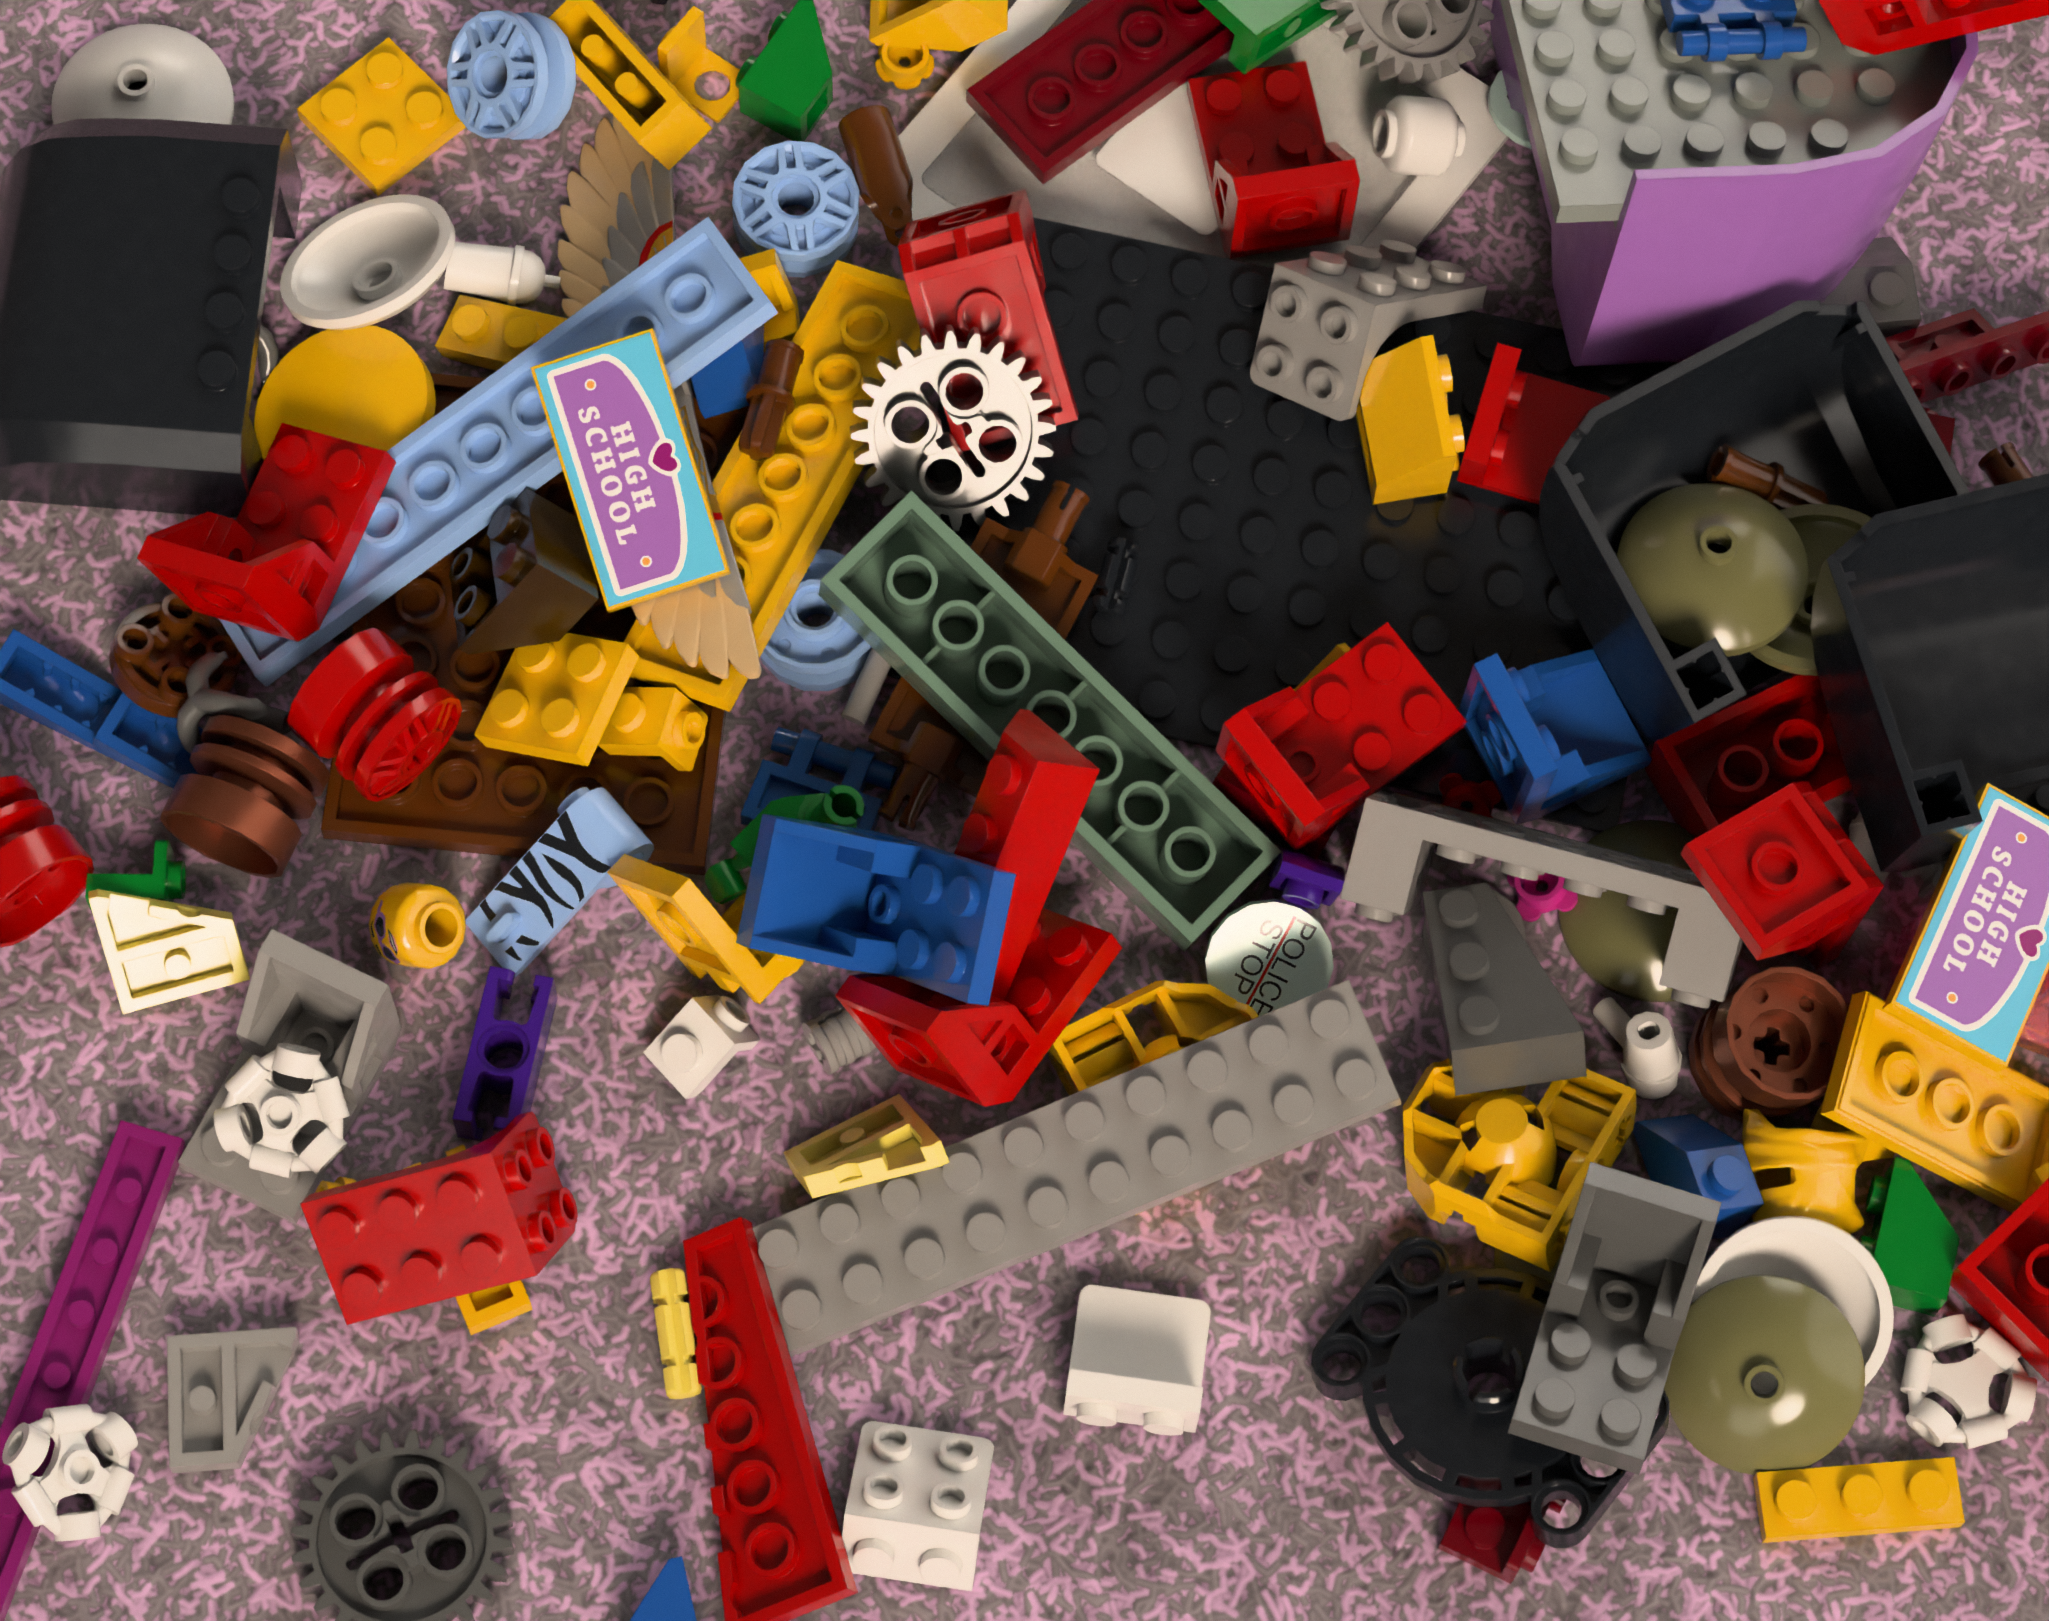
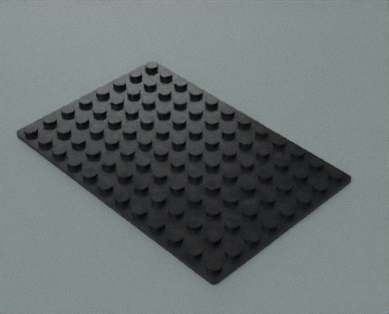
M1033 217L1046 283L1044 298L1079 416L1078 420L1057 425L1056 431L1039 435V438L1052 444L1054 452L1051 457H1034V461L1043 469L1044 478L1043 480H1034L1024 477L1022 481L1028 490L1029 499L1024 501L1010 493L1005 497L1009 512L1008 516H1002L993 506L985 508V517L1017 531H1022L1024 527H1031L1052 489L1053 481L1060 480L1070 484L1069 492L1060 509H1065L1075 488L1083 491L1090 498L1088 505L1084 507L1064 545L1068 549L1067 556L1071 560L1099 575L1104 555L1110 553L1107 550V544L1111 537H1122L1140 544V558H1134L1138 563L1129 599L1123 600L1127 603L1125 613L1122 616H1112L1093 609V596L1099 595L1096 591V582L1065 641L1165 738L1216 749L1223 723L1244 707L1289 686L1295 689L1337 645L1346 643L1352 649L1386 622L1391 625L1458 710L1473 664L1498 653L1506 669L1515 667L1519 671L1539 662L1590 649L1594 650L1547 554L1539 522L1538 504L1457 481L1459 471H1452L1447 493L1373 505L1356 414L1351 419L1337 421L1254 384L1250 377V369L1274 268ZM1472 310L1406 323L1386 339L1375 357L1380 356L1422 336H1434L1437 355L1447 354L1449 358L1453 391L1447 392L1449 415L1459 414L1465 449L1497 342L1522 349L1516 370L1607 395L1610 399L1679 363L1575 367L1571 362L1562 329ZM940 399L937 412L940 416L943 433H951ZM1012 438L983 447L989 450H999L1007 446ZM971 450L963 451L964 457L973 472L977 475L982 474L985 468ZM1465 451L1459 452L1460 467ZM939 459L933 461L928 466L925 475L934 482L945 483L957 475L959 466L949 459ZM971 513L963 514L960 530L954 532L971 547L980 527L975 522ZM941 514L939 518L953 530L949 515ZM891 666L887 677L900 679L901 675ZM1620 698V700H1621V702H1622V704H1623V706H1624L1626 712L1628 713V715H1629V717H1630V719H1631V721H1632L1634 727H1635L1636 730H1637V727H1636V725H1635L1633 719L1631 718V716H1630V714H1629L1627 708L1625 707V705H1624L1622 699ZM1464 727L1387 786L1442 798L1439 783L1442 777L1447 774L1457 773L1464 780L1482 783L1486 780L1492 781ZM1627 776L1539 819L1600 833L1615 827L1619 820ZM1502 798L1499 803L1493 806L1494 810L1509 813ZM1464 801V802H1462V803H1467V804H1471V805H1472V803L1469 802V801Z

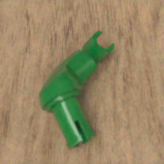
M838 785L830 789L829 794L817 793L788 796L770 801L730 842L731 846L737 851V854L733 858L720 861L707 869L705 884L713 900L723 905L746 893L747 886L740 872L748 867H752L762 814L856 828L857 818H861L864 813V801L860 793L851 786Z

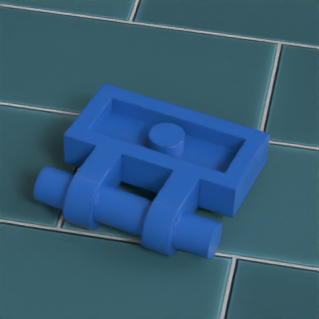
M1660 0L1669 33L1678 32L1676 36L1678 56H1701L1704 62L1725 61L1727 55L1756 54L1759 60H1778L1783 53L1804 52L1807 46L1805 27H1792L1797 14L1794 0Z
M778 726L770 749L791 757L786 767L765 759L762 760L740 814L741 824L747 826L770 801L788 796L817 793L829 794V790L834 786H838V784L809 775L810 770L816 765L845 775L841 785L851 786L856 789L864 801V813L861 818H857L856 828L874 831L880 818L877 811L883 805V800L862 792L867 783L890 791L895 782L898 767L877 760L876 752L857 747L855 752L824 742L823 734L806 728L801 733Z

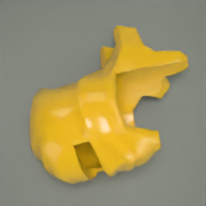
M1823 1102L1810 1128H1775L1758 1109H1744L1743 1147L1764 1201V1205L1751 1217L1754 1222L1778 1216H1804L1828 1222L1849 1234L1861 1230L1864 1225V1219L1855 1204L1856 1170L1862 1162L1893 1158L1895 1152L1821 1115Z

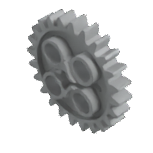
M1324 0L1320 3L1321 8L1336 10L1338 18L1330 25V31L1338 32L1345 29L1349 35L1342 49L1344 53L1359 48L1363 51L1360 59V68L1362 70L1379 64V80L1385 81L1398 76L1401 86L1417 81L1421 85H1426L1460 71V64L1471 61L1476 57L1473 46L1486 42L1488 38L1479 25L1494 20V14L1482 6V1L1484 0Z

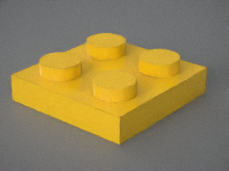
M389 37L297 108L299 119L377 196H380L465 128V125L455 114L450 97Z
M566 633L557 642L517 647L504 670L474 735L488 748L588 767L638 661L639 655L628 643Z

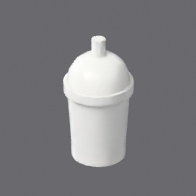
M455 241L452 256L446 267L444 289L507 302V305L516 307V304H527L534 301L541 295L543 287L559 289L561 277L546 275L545 265L541 258L534 252L525 250V246L516 245L513 248Z

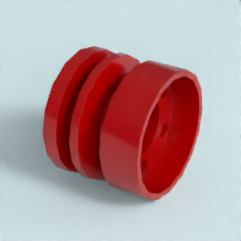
M376 628L356 633L338 645L317 665L302 684L291 703L287 722L290 730L319 757L328 759L336 757L335 766L338 774L345 780L354 781L356 790L367 800L378 802L395 795L408 786L433 762L455 731L462 713L460 699L450 690L439 687L438 680L431 673L424 671L413 673L415 666L412 656L383 630Z
M18 775L0 777V948L12 946L27 939L71 907L86 889L87 873L93 874L94 872L92 858L67 828L57 824L53 825L55 820L52 809L46 802L39 800L37 791L27 779Z

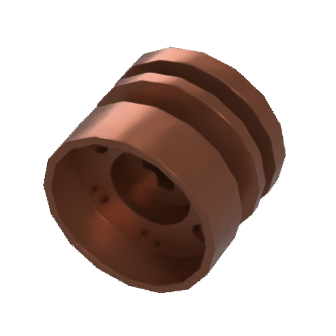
M226 715L210 717L200 738L203 744L195 745L189 760L199 774L191 773L179 777L161 813L160 820L165 828L182 843L205 857L250 875L265 878L281 877L302 835V832L292 819L302 820L311 818L317 804L314 797L322 795L331 774L325 764L309 750L287 736L266 726L239 717Z
M1771 967L1749 977L1729 992L1723 1002L1715 1001L1695 1023L1688 1050L1691 1074L1702 1096L1722 1115L1742 1123L1744 1109H1758L1773 1124L1809 1105L1810 1102L1826 1094L1848 1006L1843 996L1822 976L1799 967ZM1765 1057H1768V1063L1764 1062Z

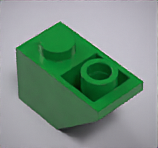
M798 0L790 13L784 10L777 16L768 34V44L758 57L754 55L748 57L736 78V87L739 88L740 112L792 141H805L833 101L832 70L813 0Z
M1895 1157L1884 1176L1874 1174L1866 1198L1865 1212L1875 1215L1871 1236L1861 1235L1858 1241L1872 1254L1883 1271L1890 1289L1893 1306L1935 1317L1947 1301L1960 1238L1910 1161Z

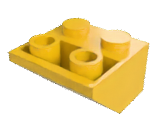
M1433 335L1419 337L1373 358L1367 371L1356 411V419L1373 505L1447 493L1452 471H1459L1460 469L1459 452L1465 451V441L1459 414L1449 415L1447 392L1453 391L1451 366L1447 354L1437 355Z

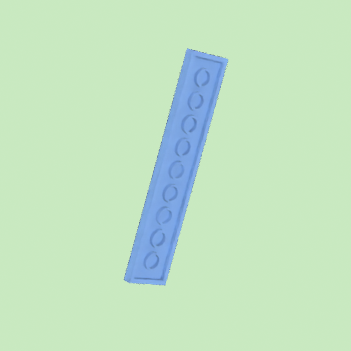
M706 217L387 451L396 461L395 467L318 631L296 642L222 619L219 620L254 676L264 686H269L488 526L496 512L504 505L510 506L526 488L534 492L563 471L530 367L653 328L674 390L777 315L778 311L711 219Z

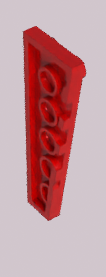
M738 1217L683 1241L692 1329L697 1337L695 1356L698 1383L704 1386L708 1423L703 1424L705 1446L712 1453L715 1487L710 1488L713 1514L719 1516L722 1552L717 1554L725 1621H790L854 1595L858 1591L764 1263L758 1253V1242L753 1225L749 1220Z

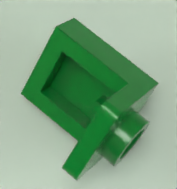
M155 840L153 874L87 873L85 898L91 912L88 891L96 889L174 902V899H184L186 893L185 861H176L169 840Z

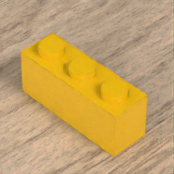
M566 0L549 17V19L556 22L568 37L575 57L576 74L632 137L665 168L670 170L713 129L617 22L594 0Z

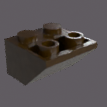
M528 488L510 506L504 505L496 512L487 532L472 548L467 547L456 556L449 571L458 649L468 655L560 641L599 599L594 568L578 518Z

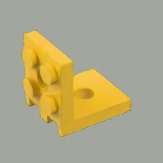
M624 854L607 871L689 972L699 980L708 973L720 988L734 993L741 986L753 1002L761 1004L784 978L795 973L805 961L751 949L736 943L746 893L741 895L720 916L692 880L683 875Z

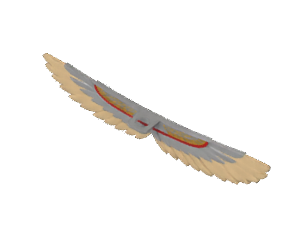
M614 115L613 127L606 118L599 122L595 132L594 148L587 143L582 146L579 160L581 176L574 171L568 174L566 189L570 206L565 204L560 207L562 226L569 239V242L562 239L558 241V258L563 268L559 272V277H561L560 285L564 294L568 297L562 299V308L567 318L574 315L676 240L673 167L670 170L665 168L632 137ZM689 378L675 388L674 393L731 574L633 605L632 609L640 625L646 626L651 619L653 631L662 648L669 649L674 640L680 657L690 667L697 666L700 654L703 666L711 675L727 679L729 677L730 661L740 674L749 679H756L760 677L762 669L750 618L752 610L711 482L695 415Z

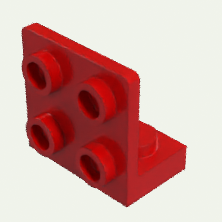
M1497 342L1457 481L1539 505L1540 493L1548 469L1587 411L1609 400L1610 397L1516 370L1522 349Z

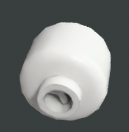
M1396 96L1387 104L1385 109H1380L1377 112L1373 121L1371 132L1373 153L1376 157L1381 158L1386 169L1392 173L1431 177L1440 176L1449 169L1454 157L1461 156L1465 147V125L1462 121H1457L1454 108L1444 99Z

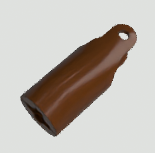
M881 105L861 107L844 116L839 122L838 129L863 201L882 223L889 243L898 247L900 238L896 236V233L904 230L907 222L913 221V178L888 108Z

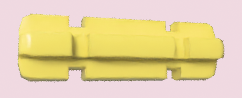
M680 1268L662 1269L651 1274L650 1285L653 1304H658L654 1308L661 1360L662 1364L667 1365L663 1369L666 1395L669 1399L691 1398L701 1393L702 1386L698 1383L697 1365L693 1363V1360H696V1345L692 1329L690 1304L684 1302V1300L689 1298L685 1272Z

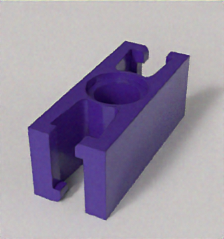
M489 967L452 1117L457 1137L482 1142L484 1128L477 1127L475 1117L483 1094L487 1090L498 1094L511 1095L508 1118L495 1117L493 1131L500 1132L517 1115L531 1111L558 999L554 978L535 975L534 990L531 997L533 1007L528 1022L520 1025L514 1021L500 1020L503 999H510L515 972L505 968ZM503 1048H513L523 1054L520 1061L510 1068L500 1069L489 1063L492 1055Z

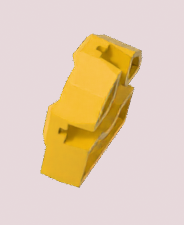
M1159 980L1066 1026L1048 1050V1057L1070 1096L1259 1016L1252 1007L1238 1002L1211 984L1175 983L1168 980ZM1151 1003V1009L1166 1036L1155 1039L1143 1048L1125 1015L1131 1013L1133 1008L1140 1004L1146 1006Z
M1449 1058L1444 1061L1433 1062L1425 1069L1403 1105L1404 1159L1407 1189L1430 1219L1444 1225L1448 1217L1456 1211L1463 1215L1464 1222L1475 1226L1479 1241L1551 1272L1562 1253L1590 1162L1611 1168L1634 1129L1637 1107L1636 1089L1586 1068L1587 1076L1552 1081L1538 1105L1522 1096L1527 1085L1455 1096ZM1423 1100L1429 1101L1432 1110L1455 1120V1126L1421 1112ZM1527 1114L1536 1118L1537 1127L1528 1123ZM1473 1128L1476 1129L1479 1140L1469 1151L1462 1138L1467 1131ZM1557 1145L1573 1153L1562 1170L1557 1189L1555 1190L1548 1187V1185L1552 1182L1557 1167ZM1477 1172L1486 1175L1485 1183L1490 1184L1482 1200L1464 1192L1470 1182V1176L1474 1178Z

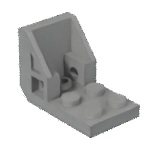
M271 929L258 951L236 1031L243 1050L178 1160L180 1168L296 1224L303 1213L300 1203L309 1194L315 1192L330 1164L317 1175L313 1171L294 1172L291 1178L249 1168L250 1160L235 1151L226 1152L222 1148L214 1126V1111L221 1108L228 1094L225 1084L252 1055H257L261 1058L275 1050L278 1043L296 1044L319 1051L321 1053L319 1060L330 1077L338 1076L350 1116L343 1118V1139H345L392 1056L402 1028L389 985ZM273 1070L274 1083L290 1091L306 1092L312 1085L313 1079L287 1076ZM242 1103L251 1120L254 1135L253 1143H257L263 1138V1128L259 1114L254 1104ZM319 1120L309 1121L293 1139L295 1151L300 1155L327 1126Z

